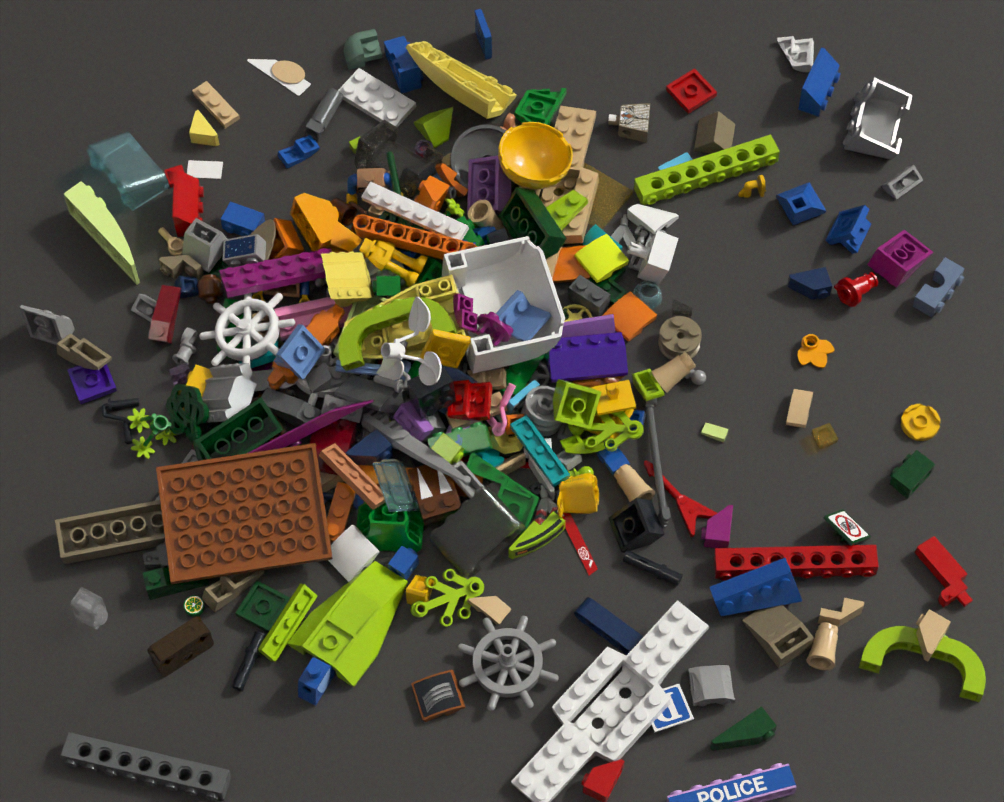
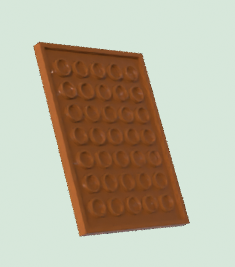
M315 443L156 467L171 584L333 559Z

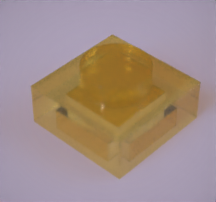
M830 423L812 429L811 434L820 449L838 442V437Z

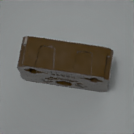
M196 616L152 644L147 649V652L161 676L166 677L210 649L214 641L207 626L199 616Z

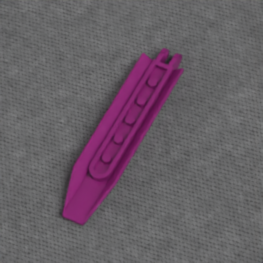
M374 400L334 408L248 453L280 449L288 445L290 447L301 444L300 439L374 402Z

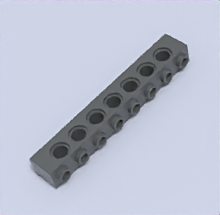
M70 732L61 753L65 764L73 768L82 766L90 772L103 771L108 776H124L125 779L132 782L141 780L150 786H165L170 791L183 790L191 796L200 794L212 801L225 799L231 779L230 771L227 769ZM84 751H90L88 756L81 757ZM107 755L110 756V759L108 761H101L102 757ZM129 760V765L124 767L121 766V763L123 761ZM144 765H150L147 771H141ZM170 770L167 776H161L162 771ZM185 774L191 775L188 780H186V781H182V780H181V777H182L183 775H185ZM203 780H211V782L208 785H201V782Z

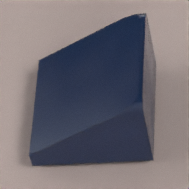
M185 276L177 278L174 286L181 288L180 298L198 296L197 278Z

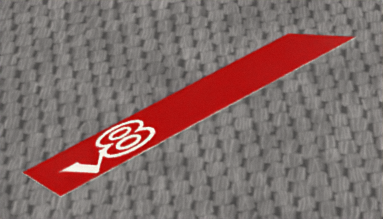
M563 512L565 516V529L590 576L598 568L571 514Z

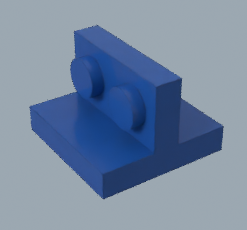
M866 205L839 212L825 241L830 245L841 243L852 254L858 253L871 226V223L866 219L870 209Z

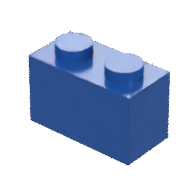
M233 202L228 204L221 217L222 229L228 233H235L241 236L250 235L259 225L265 222L264 213Z

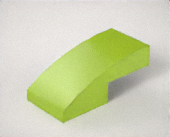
M578 434L560 440L562 447L567 453L586 454L605 449L604 442L598 445L597 449L589 450L586 446V439L582 440ZM595 442L589 443L591 446L595 444Z

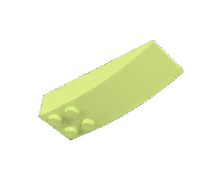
M82 181L63 193L70 215L138 285L140 281L123 232L106 208L101 197L97 198L89 185L86 186Z

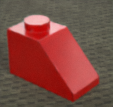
M620 759L592 768L590 774L586 773L581 784L584 785L583 793L601 802H607L624 769L625 761Z

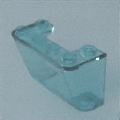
M129 132L87 145L88 149L86 151L91 158L89 161L95 170L98 169L107 173L110 182L118 186L117 189L122 195L120 197L122 203L125 206H129L132 211L169 188L165 174Z

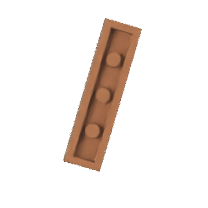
M335 443L320 452L319 456L373 510L387 502L389 497Z

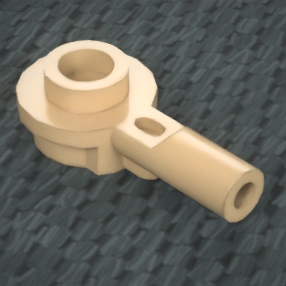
M164 227L160 228L158 232L167 241L169 253L173 256L182 255L184 241L180 238L172 237Z

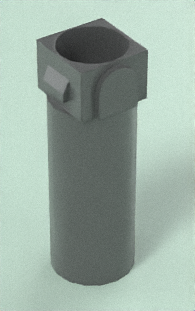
M334 88L327 90L311 119L307 122L305 135H311L313 139L319 141L344 98L340 91Z

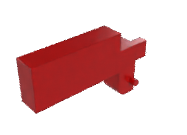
M933 536L917 546L914 553L945 587L938 597V602L944 608L956 599L964 607L972 603L973 599L966 593L968 587L963 582L967 572L939 540Z

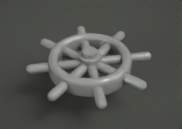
M521 616L516 629L502 628L495 630L489 618H484L483 625L488 634L479 641L476 648L465 644L457 646L458 651L473 656L474 674L461 679L459 685L465 687L478 681L486 691L491 693L487 705L489 711L495 709L499 697L520 696L526 708L531 709L533 702L528 691L535 686L539 678L552 682H557L559 679L557 674L542 670V652L556 645L555 639L538 644L529 634L524 632L528 622L527 616ZM502 640H512L511 644L503 645L501 642ZM519 643H522L528 648L527 650L516 654ZM494 644L499 655L486 652V650ZM532 656L534 658V667L520 663ZM484 659L496 664L482 669L481 660ZM516 670L530 675L522 682ZM500 671L496 683L487 677ZM508 674L510 675L514 685H504Z

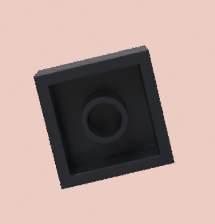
M442 363L441 375L436 384L425 385L420 380L419 375L407 381L410 402L421 419L426 416H432L436 411L449 407L456 401L453 380Z

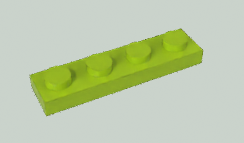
M299 584L258 648V651L271 662L277 661L317 598V595L305 584Z

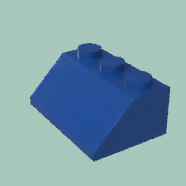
M821 47L802 87L798 110L818 117L822 110L825 111L828 104L827 98L832 96L835 88L833 85L838 83L841 73H838L840 65L825 48Z

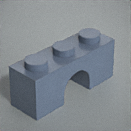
M945 257L936 268L932 279L941 287L933 288L924 284L915 296L913 307L931 318L936 312L940 313L945 305L944 301L946 299L949 300L954 294L955 290L953 289L955 286L959 287L965 277L962 275L965 268Z

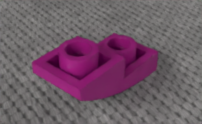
M459 293L453 295L454 314L459 328L476 333L478 314L473 313V298Z

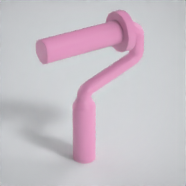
M511 383L508 384L500 401L499 409L502 423L497 422L494 417L486 420L492 427L491 430L495 436H501L505 432L507 419L504 407L508 404L516 387Z

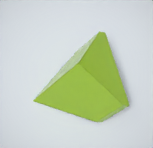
M453 107L429 113L414 121L416 128L434 149L449 141Z

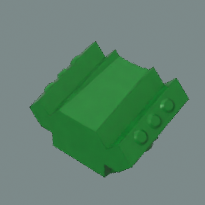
M389 497L387 502L374 510L366 502L358 506L356 527L379 551L397 552L401 546L406 549L411 548L415 552L422 549L424 523L418 504H411L408 497Z

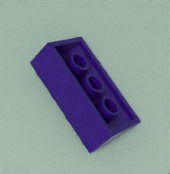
M622 332L564 337L550 351L545 353L551 383L557 382L558 379L574 381L628 375L626 346Z

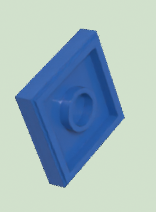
M478 9L475 10V33L486 60L492 57V36L482 10Z

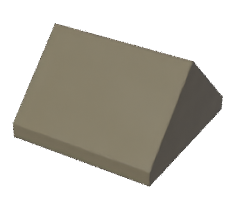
M719 111L700 118L694 151L715 153L732 147L735 123Z

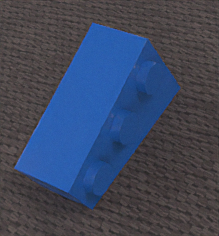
M404 36L384 41V52L401 94L421 88V80H423L421 69L406 49L407 44H410V42H407Z

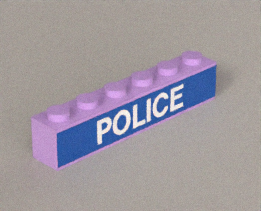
M782 763L772 765L770 769H755L750 774L744 776L736 774L730 777L729 780L722 781L718 779L712 781L710 785H695L690 790L684 792L681 790L673 791L667 796L666 802H766L795 794L796 784L789 764L782 765Z

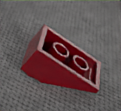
M339 419L312 433L309 444L315 443L319 472L338 475L319 454L323 449L334 443L346 454L356 442L357 422Z

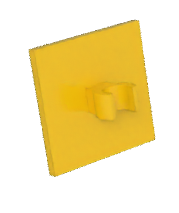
M629 380L591 387L601 391L596 410L598 416L636 408Z

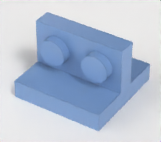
M298 324L277 352L274 362L278 366L290 369L299 379L304 380L325 351V348L304 325Z

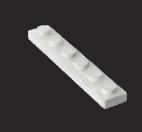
M373 182L369 183L361 196L363 201L436 234L463 240L469 230L468 225Z

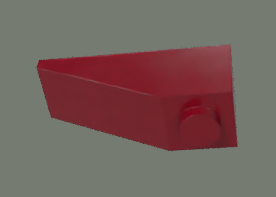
M161 286L151 319L148 339L154 342L172 344L181 293L180 287Z

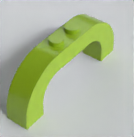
M415 297L395 299L390 304L384 306L376 305L372 310L363 312L353 318L345 327L340 337L338 351L341 366L346 371L365 366L362 356V344L365 338L374 331L408 321ZM420 297L429 308L430 322L433 329L457 334L454 322L446 310L437 302Z
M894 626L875 634L864 649L859 668L879 674L884 656L890 651L897 649L922 654L916 634L917 629L907 626ZM944 635L931 657L949 662L960 671L962 687L959 697L980 702L986 684L985 670L981 660L967 645Z

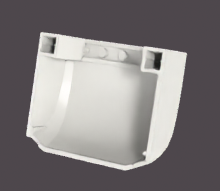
M528 236L444 254L442 277L453 275L459 294L473 298V313L478 314V316L480 314H488L489 312L497 313L517 290L523 292L530 305L551 314L546 324L541 327L531 340L527 341L511 337L508 342L501 341L498 346L493 347L492 340L494 338L490 337L489 334L487 335L484 332L477 335L468 331L471 343L465 354L473 373L537 358L550 351L561 339L565 316L543 250L539 246L536 247L529 240Z

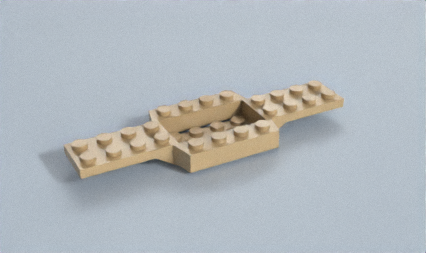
M560 106L554 128L560 131L568 144L571 145L573 160L568 173L560 182L543 189L541 201L547 207L572 190L586 197L588 204L562 230L567 238L564 244L583 243L599 183L598 173L583 168L596 119V111ZM530 189L534 190L539 197L541 189ZM556 189H562L564 190V194L561 196H556L554 194V191ZM562 247L557 254L546 259L552 279Z

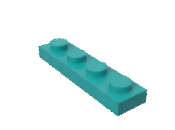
M527 415L510 424L511 430L552 487L557 486L570 477L569 472Z

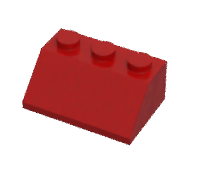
M174 170L172 217L177 237H184L185 231L196 218L203 221V218H200V213L204 212L203 202H201V198L204 197V187L200 186L199 179L180 170Z

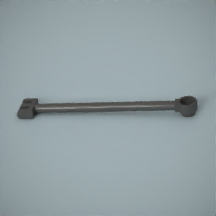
M643 398L659 506L658 519L662 529H665L670 519V509L666 506L653 410L657 406V398L649 401Z

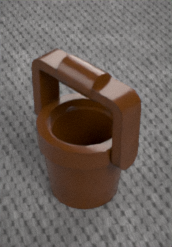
M334 198L330 201L332 206H335L339 212L338 222L345 227L353 222L357 215V209L361 211V214L367 215V211L353 201L350 204L339 198ZM352 225L350 231H352L355 234L354 225Z

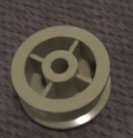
M675 316L666 320L660 328L658 339L661 353L666 358L672 360L686 352L692 359L700 349L701 329L695 321L688 317Z

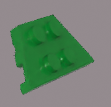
M561 88L559 92H550V89L527 90L514 112L515 118L521 123L539 122L550 125L566 95L567 88Z

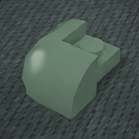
M375 29L357 32L349 36L344 44V58L348 70L364 67L365 62L382 58Z

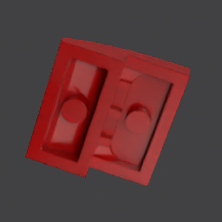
M470 380L453 381L456 401L448 407V418L474 421L490 420L491 382L471 383Z

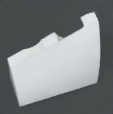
M640 204L633 205L627 210V218L637 226H644L652 234H655L657 230L660 231L664 226L668 228L679 218V215Z

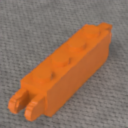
M335 304L329 310H322L319 314H315L311 319V323L305 328L322 346H329L340 333L338 323L344 316L345 311ZM274 361L272 365L273 371L267 377L269 386L273 390H278L285 382L294 384L299 379L290 369L278 366Z

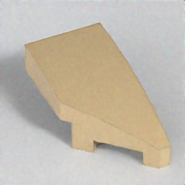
M504 368L477 373L467 370L468 375L477 383L491 382L492 390L506 389V370Z
M497 596L467 599L470 605L478 612H483L496 625H499L511 610Z

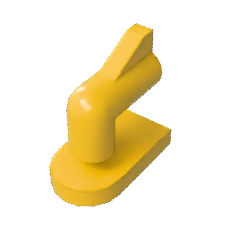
M758 175L757 180L746 182L744 188L738 194L739 197L749 198L754 188L758 189L760 197H764L766 192L764 176Z

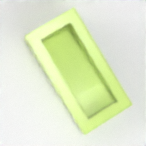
M705 422L701 434L724 443L729 429Z

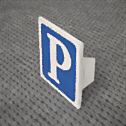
M680 684L664 688V692L670 699V705L652 723L654 732L694 720Z

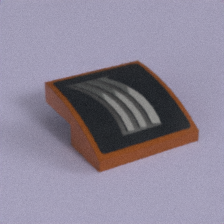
M453 670L440 672L411 683L422 720L425 722L443 714L448 716L466 708Z

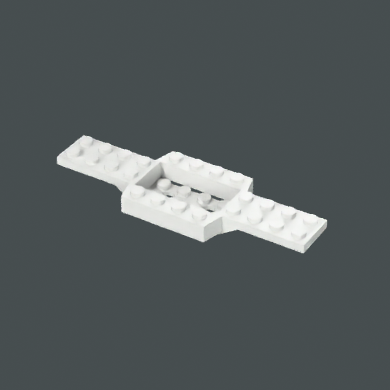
M677 600L627 656L607 647L552 706L554 714L562 724L561 728L515 776L511 783L532 802H551L580 769L595 756L608 762L620 760L670 705V699L660 684L672 668L709 629V626ZM622 667V671L619 673V675L608 685V687L597 697V699L586 709V711L575 721V723H570L580 713V711L591 701V699L602 689V687L614 676V674ZM623 688H628L632 692L631 696L627 699L619 695L620 690ZM595 718H601L604 721V725L602 728L596 729L592 726V721Z

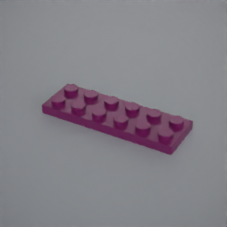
M322 248L317 251L303 252L297 255L283 256L273 260H264L263 262L248 263L243 266L219 270L227 298L312 281L318 278H326L321 254L330 253L332 250L331 248Z

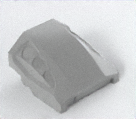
M729 665L700 666L688 669L693 706H706L710 703L724 705L729 703V701L730 703H735Z

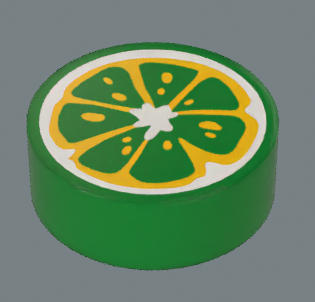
M196 595L188 597L184 601L185 612L191 617L201 615L205 609L203 599Z

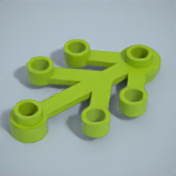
M624 411L612 413L614 416L619 417L624 425L616 424L608 414L599 415L604 423H592L591 429L568 424L569 430L573 435H580L584 430L602 431L596 437L586 439V446L589 450L597 449L598 445L605 441L606 449L609 452H613L627 439H638L644 432L642 423L637 420L631 421ZM633 427H637L634 431L630 430ZM614 433H622L615 439L609 438ZM590 442H595L594 445H589ZM610 443H614V446L609 447L608 445Z
M453 569L445 570L442 574L445 581H453L463 586L456 590L438 582L434 576L427 577L424 581L425 586L429 589L438 590L445 595L427 602H414L410 607L411 614L414 617L420 618L425 616L428 610L448 602L444 614L439 619V623L443 627L450 626L453 622L452 615L459 597L466 595L463 606L458 609L457 615L460 619L469 618L471 615V605L467 602V599L480 596L484 591V583L480 578L470 577L466 579L457 575ZM448 571L452 573L451 579L446 576ZM429 579L434 581L433 586L428 584ZM473 583L477 584L478 588L476 591L472 589ZM419 605L423 607L422 613L417 610ZM463 609L467 611V615L465 617L461 614V611ZM444 617H447L449 619L448 624H445L443 622Z

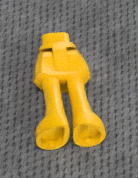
M365 238L359 249L360 252L366 254V258L380 271L387 269L404 279L407 287L415 285L419 274H421L428 260V257L424 255L417 259L409 257L395 249V244L380 240L371 241ZM393 258L401 262L402 264L408 266L415 272L402 268L401 266L391 262V259Z

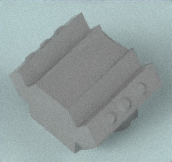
M249 363L222 364L210 368L213 377L205 380L207 384L202 397V402L207 404L209 408L207 422L226 421L250 405L257 383L250 380L253 372Z

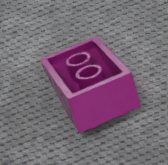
M903 230L878 247L867 265L874 272L885 278L889 284L897 288L933 254V251L906 230Z

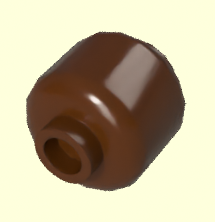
M204 275L198 281V296L201 300L206 301L207 304L216 303L217 299L223 296L222 281L216 275Z

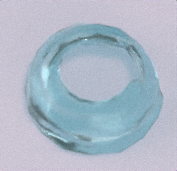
M651 281L640 282L633 291V294L649 308L657 307L663 299L659 286ZM652 286L657 289L658 293L653 297H647L643 295L642 288Z

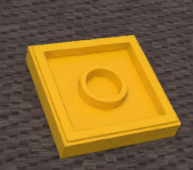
M433 329L420 358L424 360L426 352H434L438 355L443 366L458 368L471 343L470 337Z

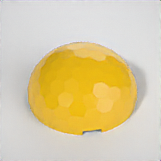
M524 122L522 125L509 128L502 136L498 147V159L505 175L514 183L527 189L539 190L554 186L566 176L573 160L571 145L565 140L563 134L554 127L539 122Z

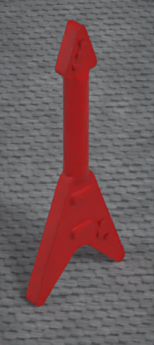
M645 460L644 466L648 475L655 478L653 463ZM663 476L664 488L676 500L691 537H694L696 518L710 519L717 512L685 495H681Z

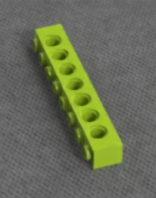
M770 134L635 178L634 190L641 205H652L657 201L670 199L675 195L685 194L696 188H704L709 184L722 182L727 178L737 177L748 171H756L767 165L771 166L778 162L780 151Z

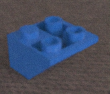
M810 182L776 195L792 225L826 213V209Z

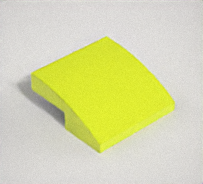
M607 234L592 241L574 255L596 283L611 277L614 271L628 265L629 259Z

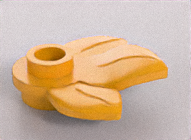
M808 334L801 341V348L797 354L798 361L803 366L811 362L815 367L824 368L827 364L826 354L833 353L835 349L829 341L819 340L816 335Z

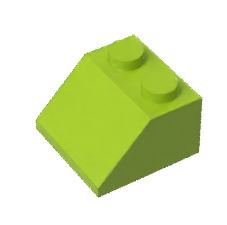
M558 379L553 395L554 420L591 429L601 391Z

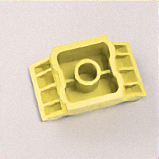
M350 251L348 253L330 252L321 254L330 298L334 299L337 305L348 307L352 303L367 301L374 297L363 252Z

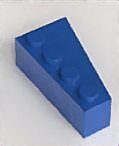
M786 558L710 587L720 616L802 602Z

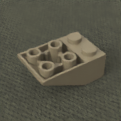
M783 605L759 609L742 620L778 668L812 647L814 637L804 624Z

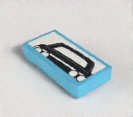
M534 380L512 397L507 404L506 413L512 415L524 405L527 394L540 384Z

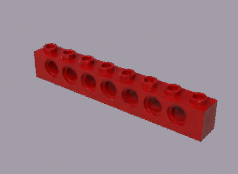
M876 545L715 548L714 551L715 579L725 581L786 558L793 577L804 579L812 578L813 576H821L822 578H831L833 576L849 578L854 575L871 577L877 574L879 567ZM834 560L839 561L840 564H839V565H835V564L832 563V561H834ZM852 560H858L861 564H854ZM796 561L799 562L800 565L795 566L791 562ZM812 561H818L820 565H814ZM756 562L760 564V566L755 567L751 563ZM731 563H738L740 566L733 567Z

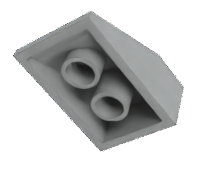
M20 306L30 337L57 345L59 341L70 333L72 334L75 330L72 320L67 316H58L49 310L43 311L29 306Z

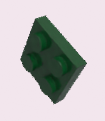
M256 581L235 614L237 617L268 633L287 605L290 597Z

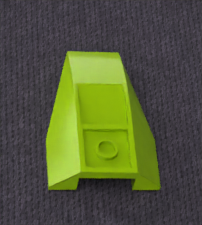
M374 561L314 609L287 645L302 655L308 652L315 658L330 665L336 671L338 678L354 688L378 656L408 581Z

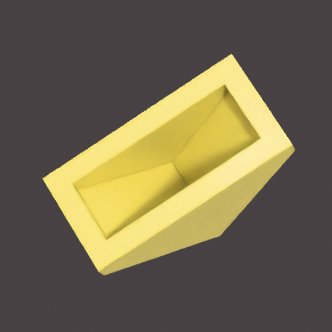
M195 111L189 131L191 143L210 146L220 145L218 134L200 111Z

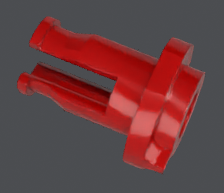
M870 272L868 275L865 273L862 277H857L854 280L844 277L834 285V288L837 290L839 299L844 304L855 307L860 304L863 294L870 291L871 288L878 286V279L873 272Z

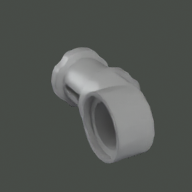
M189 327L182 334L179 351L172 357L173 361L183 367L188 366V360L196 352L193 344L197 337V331Z

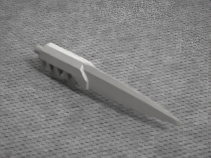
M374 409L368 413L362 411L361 425L370 433L377 429L392 444L394 449H399L414 459L462 482H468V479L435 451L411 436L397 421L389 422L391 412L381 413L379 411L377 413V410Z

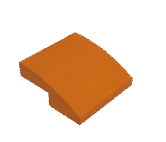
M586 245L562 247L553 275V283L573 282L579 275L586 279L590 278V274L574 257Z
M631 291L615 302L602 315H614L615 330L622 332L623 338L628 342L641 334L642 329L656 320L657 314Z

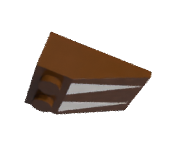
M427 465L408 470L424 526L463 515L457 490L450 476Z

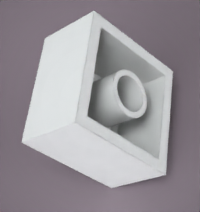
M657 230L646 247L631 242L627 253L643 258L637 278L659 285L670 269L678 238Z

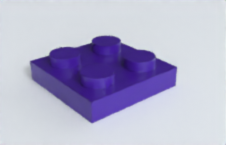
M107 364L99 370H91L81 366L67 369L80 405L117 391Z

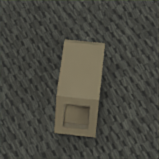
M189 255L168 256L159 259L161 272L166 276H171L173 279H176L184 270L189 276H194L198 280L204 275L202 265Z

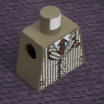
M650 103L621 105L620 115L609 114L608 125L619 126L618 135L620 137L647 142Z

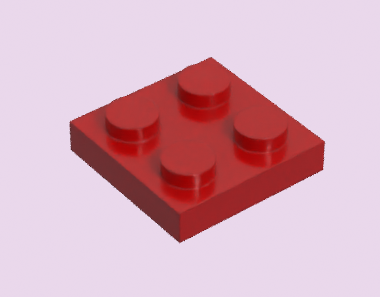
M695 68L666 86V91L688 114L717 96V91Z

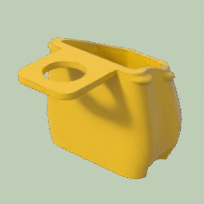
M584 473L574 477L570 476L559 484L560 492L557 499L559 517H562L563 512L578 514L597 512L599 489L595 475Z

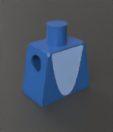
M313 657L298 680V697L316 706L336 674L333 668Z

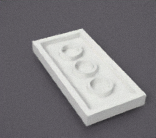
M360 68L338 90L342 93L343 100L393 131L416 108V102Z

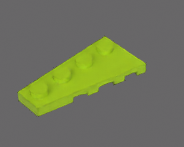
M572 190L547 206L546 209L562 231L588 204V199L577 191Z

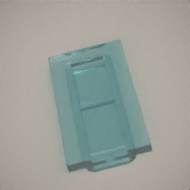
M383 459L381 462H374L373 467L389 512L418 511L419 506L403 461Z

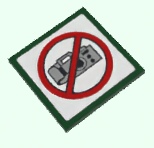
M844 509L823 517L835 529L833 536L838 534L842 536L839 542L847 541L852 546L871 537Z

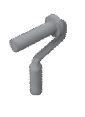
M400 342L406 349L408 342ZM404 371L405 382L402 379L395 381L379 375H375L374 382L394 388L395 392L401 393L403 389L408 387L407 381L411 378Z

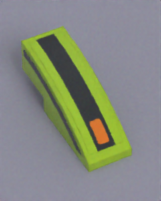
M552 512L541 525L533 521L509 547V558L514 559L525 556L550 543L565 530V520L555 512Z

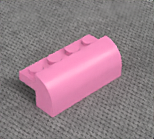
M326 297L275 308L274 311L279 320H295L294 326L280 328L281 341L287 340L298 324L307 327L315 314H319L322 310H329L336 304L334 299ZM352 304L348 307H341L344 309L345 314L338 323L339 328L344 327V322H346Z

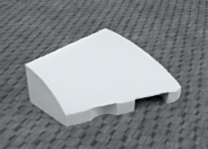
M794 36L777 38L792 68L801 72H810L813 66L814 55L813 38L795 40Z

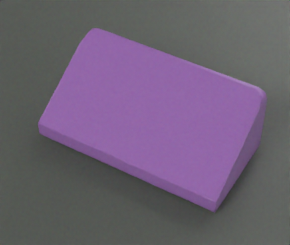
M410 401L402 403L393 416L403 429L420 442L434 429L425 417L421 419Z

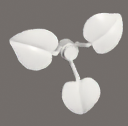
M415 297L409 315V328L414 332L400 339H394V343H383L381 347L383 361L376 373L385 378L398 380L404 372L402 358L422 363L419 367V377L422 383L434 385L441 375V361L438 355L428 351L424 355V360L405 355V347L400 343L418 335L419 331L425 332L429 327L431 320L430 311L420 297Z

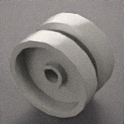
M549 386L533 388L527 394L521 414L529 417L542 436L555 434L562 425V422L554 420L553 395L555 388Z

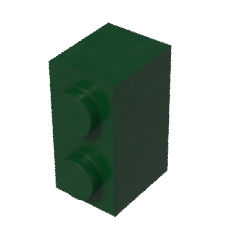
M918 450L912 455L909 453L904 458L903 465L900 468L896 467L890 474L891 480L889 485L907 499L933 473L935 463Z

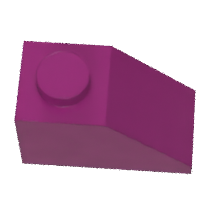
M728 505L708 519L706 527H702L701 539H705L704 547L728 548L733 505Z

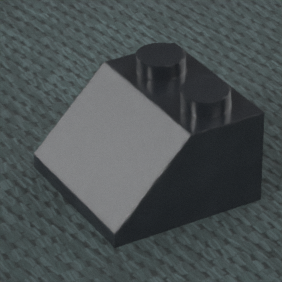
M635 498L609 517L617 542L623 553L627 550L631 551L651 545L665 535L651 500Z

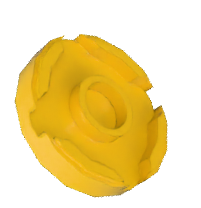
M914 404L905 409L901 417V427L909 438L916 441H926L932 439L937 434L940 428V417L932 407Z

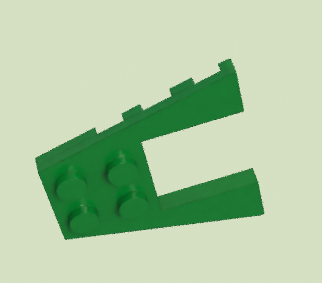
M471 452L467 463L468 469L476 476L501 484L499 493L488 521L462 512L463 515L446 519L444 527L461 529L479 525L480 531L521 535L530 525L539 497Z

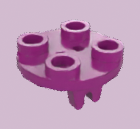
M489 312L488 314H480L478 316L477 324L479 327L476 332L477 335L484 332L487 335L489 334L490 337L494 338L492 340L493 347L498 346L501 341L508 342L510 340L513 328L500 321L496 313Z

